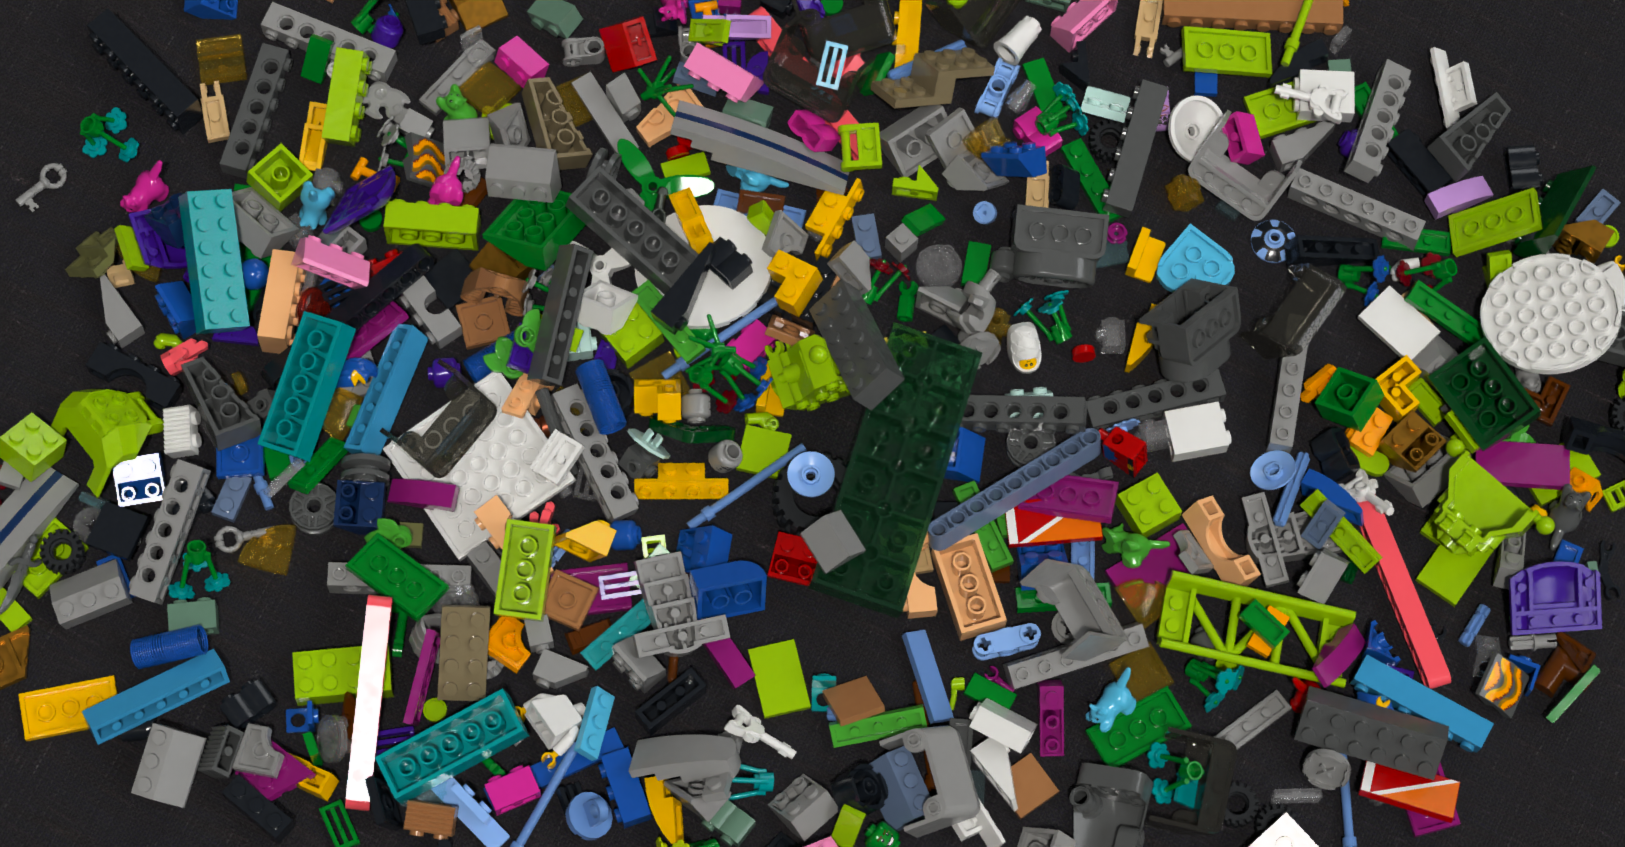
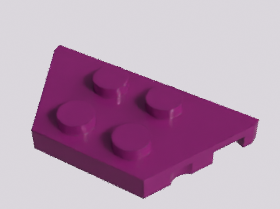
M272 740V747L275 751L285 756L277 779L239 771L235 772L236 775L239 774L269 801L279 798L284 792L295 789L297 787L296 784L304 779L309 778L311 780L316 776L314 772Z

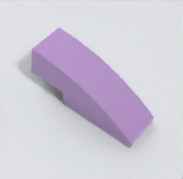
M726 14V16L703 15L701 19H726L731 21L728 40L771 39V16Z
M1478 176L1453 183L1427 194L1425 203L1436 220L1449 213L1455 214L1493 197L1494 194L1484 177Z

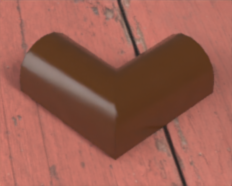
M1549 376L1540 395L1525 388L1541 410V416L1536 421L1549 427L1553 425L1571 385Z
M1557 646L1538 674L1534 687L1552 698L1563 680L1574 686L1584 673L1580 671L1565 650Z

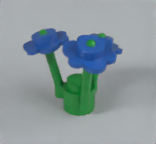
M1384 255L1378 256L1373 261V266L1341 264L1338 280L1345 283V288L1354 289L1366 294L1364 306L1368 307L1370 302H1373L1378 297L1379 289H1377V282H1385V277L1389 275L1391 266H1389V261L1385 260ZM1361 272H1373L1374 277L1377 279V282L1374 281L1368 290L1354 284L1359 282Z

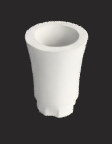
M1025 16L1005 36L994 43V50L997 55L1006 63L1014 66L1018 65L1024 53L1041 32L1040 23L1033 17Z

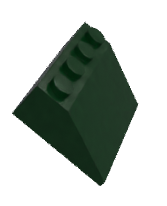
M1592 165L1560 173L1553 181L1548 180L1543 189V192L1546 193L1544 198H1538L1542 230L1517 237L1514 241L1517 246L1513 253L1522 258L1539 254L1546 255L1562 232L1597 167Z
M1486 336L1428 376L1434 387L1482 451L1515 434L1541 416L1540 408Z

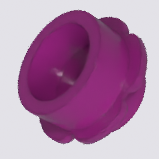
M1112 223L1108 227L1107 240L1112 244H1122L1126 240L1127 229L1121 223Z

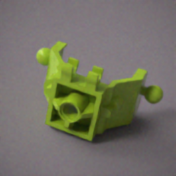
M811 335L798 341L793 346L786 344V352H784L785 347L782 341L775 342V352H773L772 346H765V352L770 359L767 362L773 377L771 386L777 396H779L783 409L812 411L820 408V404L834 402L842 397L851 395L842 376H837L840 375L839 369L827 347L825 339L820 337V335Z
M1455 438L1447 442L1446 452L1452 457H1459V459L1449 469V487L1437 499L1440 504L1434 510L1439 515L1434 521L1437 527V539L1454 554L1467 553L1472 557L1478 550L1483 554L1489 548L1495 550L1504 539L1523 536L1534 523H1536V529L1540 534L1548 535L1554 531L1555 522L1551 517L1541 516L1537 510H1531L1473 460L1471 453L1465 450L1464 443L1460 439Z

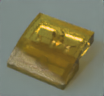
M241 34L196 40L201 84L211 85L214 84V81L225 83L247 80Z

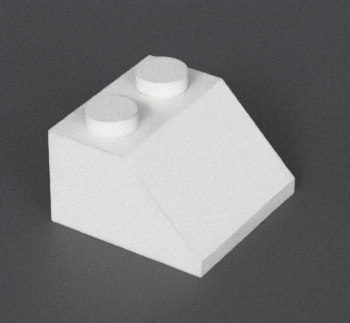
M599 280L584 289L577 322L584 327L596 329L601 334L611 335L623 328L638 300V295Z

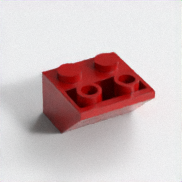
M641 15L599 29L612 72L637 67L657 60L644 16Z
M778 532L767 577L814 588L820 566L803 538Z

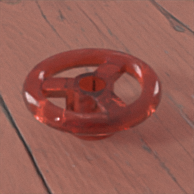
M309 287L301 294L298 303L299 322L304 311L323 317L330 313L329 303L324 301L323 293L317 287ZM311 294L310 303L308 304L307 308L305 309L306 300H307V298L309 297V295Z

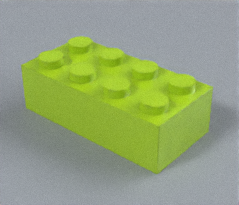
M336 47L322 138L328 143L355 147L356 142L360 141L361 128H358L359 120H363L365 106H362L363 97H367L369 84L366 83V77L371 74L372 61H369L370 58L364 51Z
M394 199L386 204L383 227L387 244L412 245L417 243L424 247L479 251L481 233L479 208H475L472 205L452 206L449 203L434 205L425 201L408 203L401 199Z
M507 519L494 615L543 622L557 529L555 525Z
M389 644L382 698L394 697ZM362 646L292 652L295 700L297 705H307V701L311 700L313 705L344 702V695L347 691L357 699Z

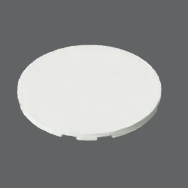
M701 205L699 208L713 241H716L719 237L731 240L737 247V252L740 254L745 253L751 259L753 273L732 290L717 275L708 270L688 319L687 327L689 329H710L707 319L708 314L711 315L715 328L729 325L730 322L739 317H744L757 306L758 301L767 292L771 281L767 267L772 261V257L762 250L766 238L765 234L747 220V216L740 212L722 206ZM672 213L667 216L665 224L688 244L676 214ZM635 269L636 283L639 287L648 279ZM655 287L659 291V293L662 296H664V294L657 287Z
M1539 254L1513 263L1510 268L1503 273L1500 272L1489 284L1480 308L1481 327L1484 337L1486 336L1501 358L1508 364L1537 374H1561L1589 365L1610 348L1621 326V299L1610 277H1607L1593 263L1585 259L1582 261L1572 258L1567 254Z

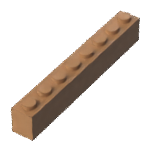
M1163 0L1162 25H1168L1169 27H1212L1215 29L1234 28L1239 31L1257 29L1260 32L1279 30L1282 33H1289L1293 31L1304 0ZM1314 0L1302 33L1312 34L1314 32H1321L1326 35L1340 33L1343 26V0Z

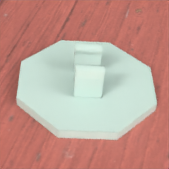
M635 428L627 431L633 440L646 450L662 459H669L670 454L660 445L663 441L660 433H657L656 437L652 439L654 432L650 428L645 434Z

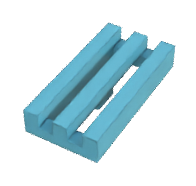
M826 41L816 86L838 91L849 46ZM834 47L826 82H822L829 48ZM838 49H843L835 84H830Z

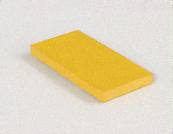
M114 675L18 694L26 742L89 730L82 711L117 695Z

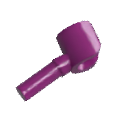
M990 666V670L996 675L989 677L985 673V678L1014 692L1015 689L1011 688L999 677L998 669Z

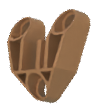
M480 267L471 272L465 279L460 298L466 302L477 304L481 302L486 292L494 294V298H498V296L506 297L505 311L510 315L522 317L524 301L527 293H529V288L522 293L525 280Z

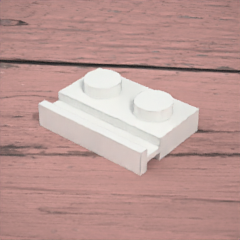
M555 429L529 468L559 487L585 447Z

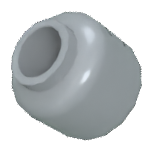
M702 389L688 390L689 394L681 397V416L687 420V423H705L706 419L711 416V398L708 394L702 393Z
M723 440L717 443L708 453V461L711 467L719 473H727L740 465L743 458L740 446L732 440Z

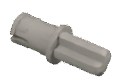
M1555 633L1509 637L1508 645L1510 650L1531 649L1533 652L1536 649L1556 648L1557 642H1547V640H1557Z

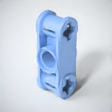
M999 57L995 65L994 75L991 76L984 93L980 96L974 113H982L992 117L993 121L997 120L1006 96L1019 73L1020 65H1011ZM998 87L1002 91H995L993 88Z
M1027 623L981 634L974 640L972 653L976 659L985 661L1031 650L1038 645L1041 631L1036 624ZM1029 633L1030 636H1033V640H1029V637H1025V634ZM980 644L988 647L987 651H984L981 647L979 648Z

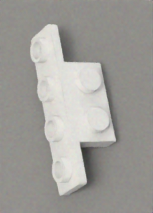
M1433 47L1430 49V61L1434 67L1435 84L1438 87L1439 103L1444 115L1443 123L1448 130L1460 121L1459 112L1477 105L1469 63L1463 61L1449 68L1446 51Z
M981 801L980 811L975 817L951 825L961 841L979 833L987 847H1001L1005 843L1001 831L996 827Z

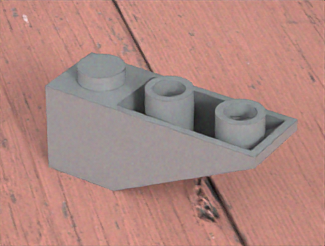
M1322 121L1316 124L1315 127L1309 129L1304 127L1296 130L1294 134L1287 136L1282 134L1275 137L1271 142L1269 151L1278 172L1281 173L1292 169L1298 159L1303 164L1329 137L1336 123Z
M1526 533L1521 537L1504 539L1499 544L1494 568L1493 586L1509 590V578L1523 570Z

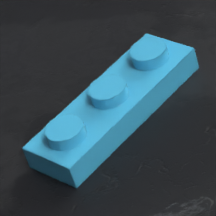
M598 686L591 688L574 751L591 761L597 760L599 757L615 699L613 695Z

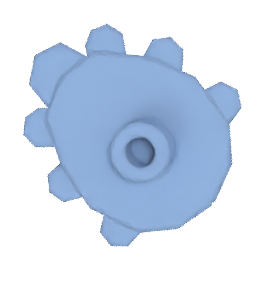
M1131 418L1114 424L1111 428L1108 427L1106 431L1111 433L1115 427H1119L1128 432V430L1138 426L1140 420Z

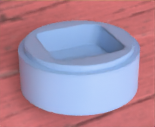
M982 201L974 207L973 216L978 223L988 225L996 219L997 210L992 203Z

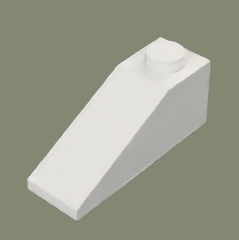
M989 737L970 750L973 762L1015 812L1018 809L1008 755L1010 749Z

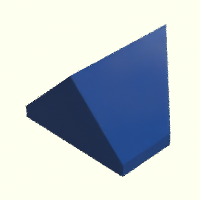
M1374 620L1367 628L1366 643L1362 649L1360 660L1367 654L1386 665L1395 667L1401 659L1399 656L1392 657L1388 650L1393 647L1387 643L1383 632L1380 634L1376 632L1375 627L1378 623Z

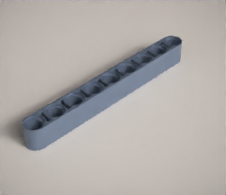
M1087 428L1085 432H1079L933 520L928 525L930 547L936 551L947 549L1098 457L1101 453L1100 432L1094 428Z

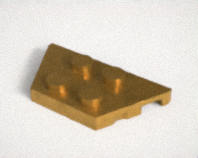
M28 625L0 637V690L27 678L30 641Z

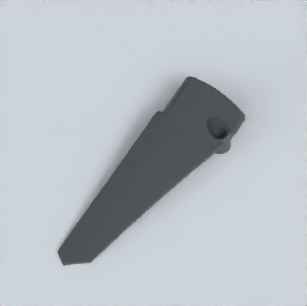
M1081 763L1076 788L1071 791L1069 797L1073 805V839L1076 840L1075 847H1143L1145 839L1143 827L1154 785L1153 781L1145 773L1137 770ZM1083 797H1087L1083 804H1079Z

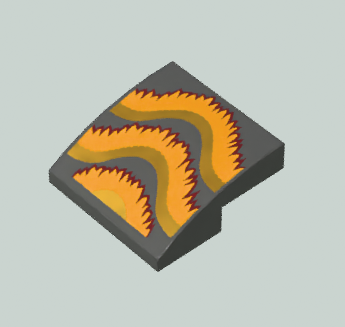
M410 132L405 136L409 155L403 160L406 179L432 188L433 182L437 177L444 174L446 167L444 143Z
M1493 652L1475 694L1485 705L1493 706L1503 717L1512 719L1530 677L1514 663L1502 655Z

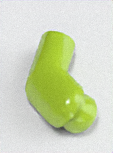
M160 333L156 336L153 343L157 349H164L165 346L174 348L183 343V341L177 335Z
M768 412L745 414L746 425L758 424L762 428L774 431L779 427L778 419Z

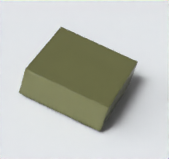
M400 522V525L406 526L412 534V542L407 548H422L424 524Z

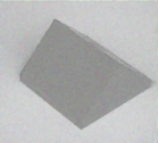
M514 103L487 115L495 144L527 147L531 140L521 103Z
M841 510L824 515L800 533L824 574L829 573L866 551Z
M681 778L664 781L666 789L683 806L707 822L714 817L731 797V791H729L728 799L705 803L702 798V792L706 778L683 783Z

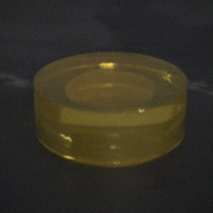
M237 371L230 374L238 394L247 393L248 389L241 373Z

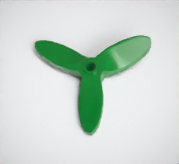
M619 139L617 143L618 153L622 155V163L631 177L642 188L639 196L645 201L644 206L650 211L655 208L656 192L659 187L667 188L668 195L690 187L695 198L706 196L715 188V183L711 179L699 175H675L663 179L655 177L648 160L633 143L626 139Z

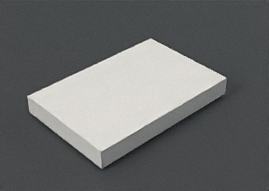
M1390 285L1358 316V319L1400 358L1407 355L1412 361L1441 332L1411 304L1406 302Z

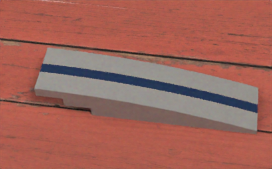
M679 100L670 134L692 140L690 146L692 148L711 152L712 161L844 195L849 172L841 171L842 160L825 152H814L803 142L760 125Z
M51 467L32 482L25 479L20 490H14L0 506V590L19 565L17 563L10 566L8 561L13 557L22 556L31 535H36L38 540L40 539L48 525L79 486L78 483Z

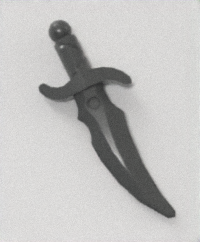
M36 535L29 537V542H27L22 556L13 557L8 561L10 566L17 563L19 565L12 574L8 591L0 607V615L10 607L20 593L23 580L28 575V567L35 568L42 563L40 559L31 561L36 547L35 544L38 542Z

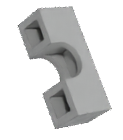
M423 275L401 294L399 300L405 309L410 308L414 313L412 318L418 327L423 326L427 331L425 336L429 338L428 341L432 345L436 343L438 348L441 349L463 334L462 327L449 309L440 314H431L426 310L428 305L435 301L437 297L434 288Z

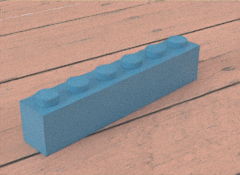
M398 324L390 335L377 366L378 375L376 378H372L344 445V448L351 454L366 453L380 455L429 339L413 325Z
M212 649L204 655L190 659L82 711V714L90 732L99 745L148 720L154 719L225 685L230 680L224 664L216 651Z
M1367 654L1362 659L1350 682L1358 692L1381 696L1383 703L1390 700L1392 706L1398 712L1449 726L1448 741L1454 740L1460 743V747L1468 752L1474 751L1477 753L1482 748L1494 725L1489 720Z

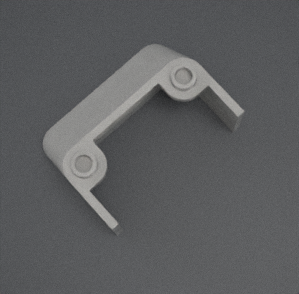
M1227 110L1191 161L1188 173L1193 180L1247 218L1259 221L1266 216L1297 175L1302 161L1298 159L1286 176L1278 171L1271 170L1266 172L1261 180L1239 164L1231 162L1230 158L1224 155L1229 146V139L1221 131L1231 114V111Z
M1045 559L1020 581L1022 586L1035 588L1038 598L1043 603L1055 605L1074 637V640L1070 643V648L1062 654L1063 658L1087 661L1120 646L1127 640L1123 628L1091 574L1083 566Z
M951 726L915 728L879 741L880 746L889 751L905 746L912 753L925 751L938 795L928 798L923 805L925 819L903 827L904 832L918 838L971 819L979 813L980 801L960 733Z

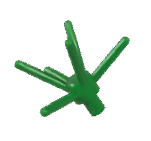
M669 55L654 82L651 83L641 68H638L637 71L647 84L646 91L641 93V98L644 101L650 98H658L670 114L675 117V111L662 95L667 92L690 89L694 85L687 84L674 87L671 84L664 85L676 72V69L673 68L661 80L672 58Z
M708 314L707 319L715 342L710 343L694 336H689L688 339L703 345L704 348L710 349L711 356L695 365L703 366L708 363L709 367L713 368L717 360L722 359L727 353H736V346H725L724 343L720 342L712 317ZM693 366L686 369L685 372L689 373Z

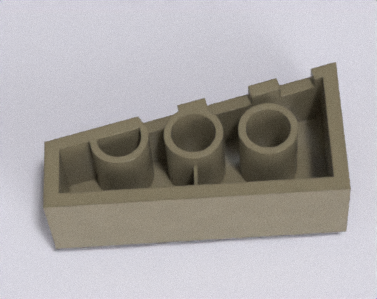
M550 77L528 79L521 93L536 148L556 149L559 170L586 168L593 153L584 144V137L580 130L577 131L572 122L573 118L562 105L563 100Z

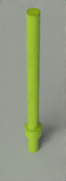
M1304 0L1292 34L1290 38H1287L1284 46L1286 50L1281 61L1283 66L1288 67L1290 65L1293 54L1298 50L1300 45L1299 38L1314 0Z

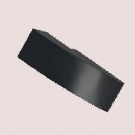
M1322 38L1309 43L1295 52L1288 67L1281 65L1276 70L1268 83L1267 89L1292 82L1294 77H1298L1300 69L1312 70L1313 67L1326 63L1329 52Z

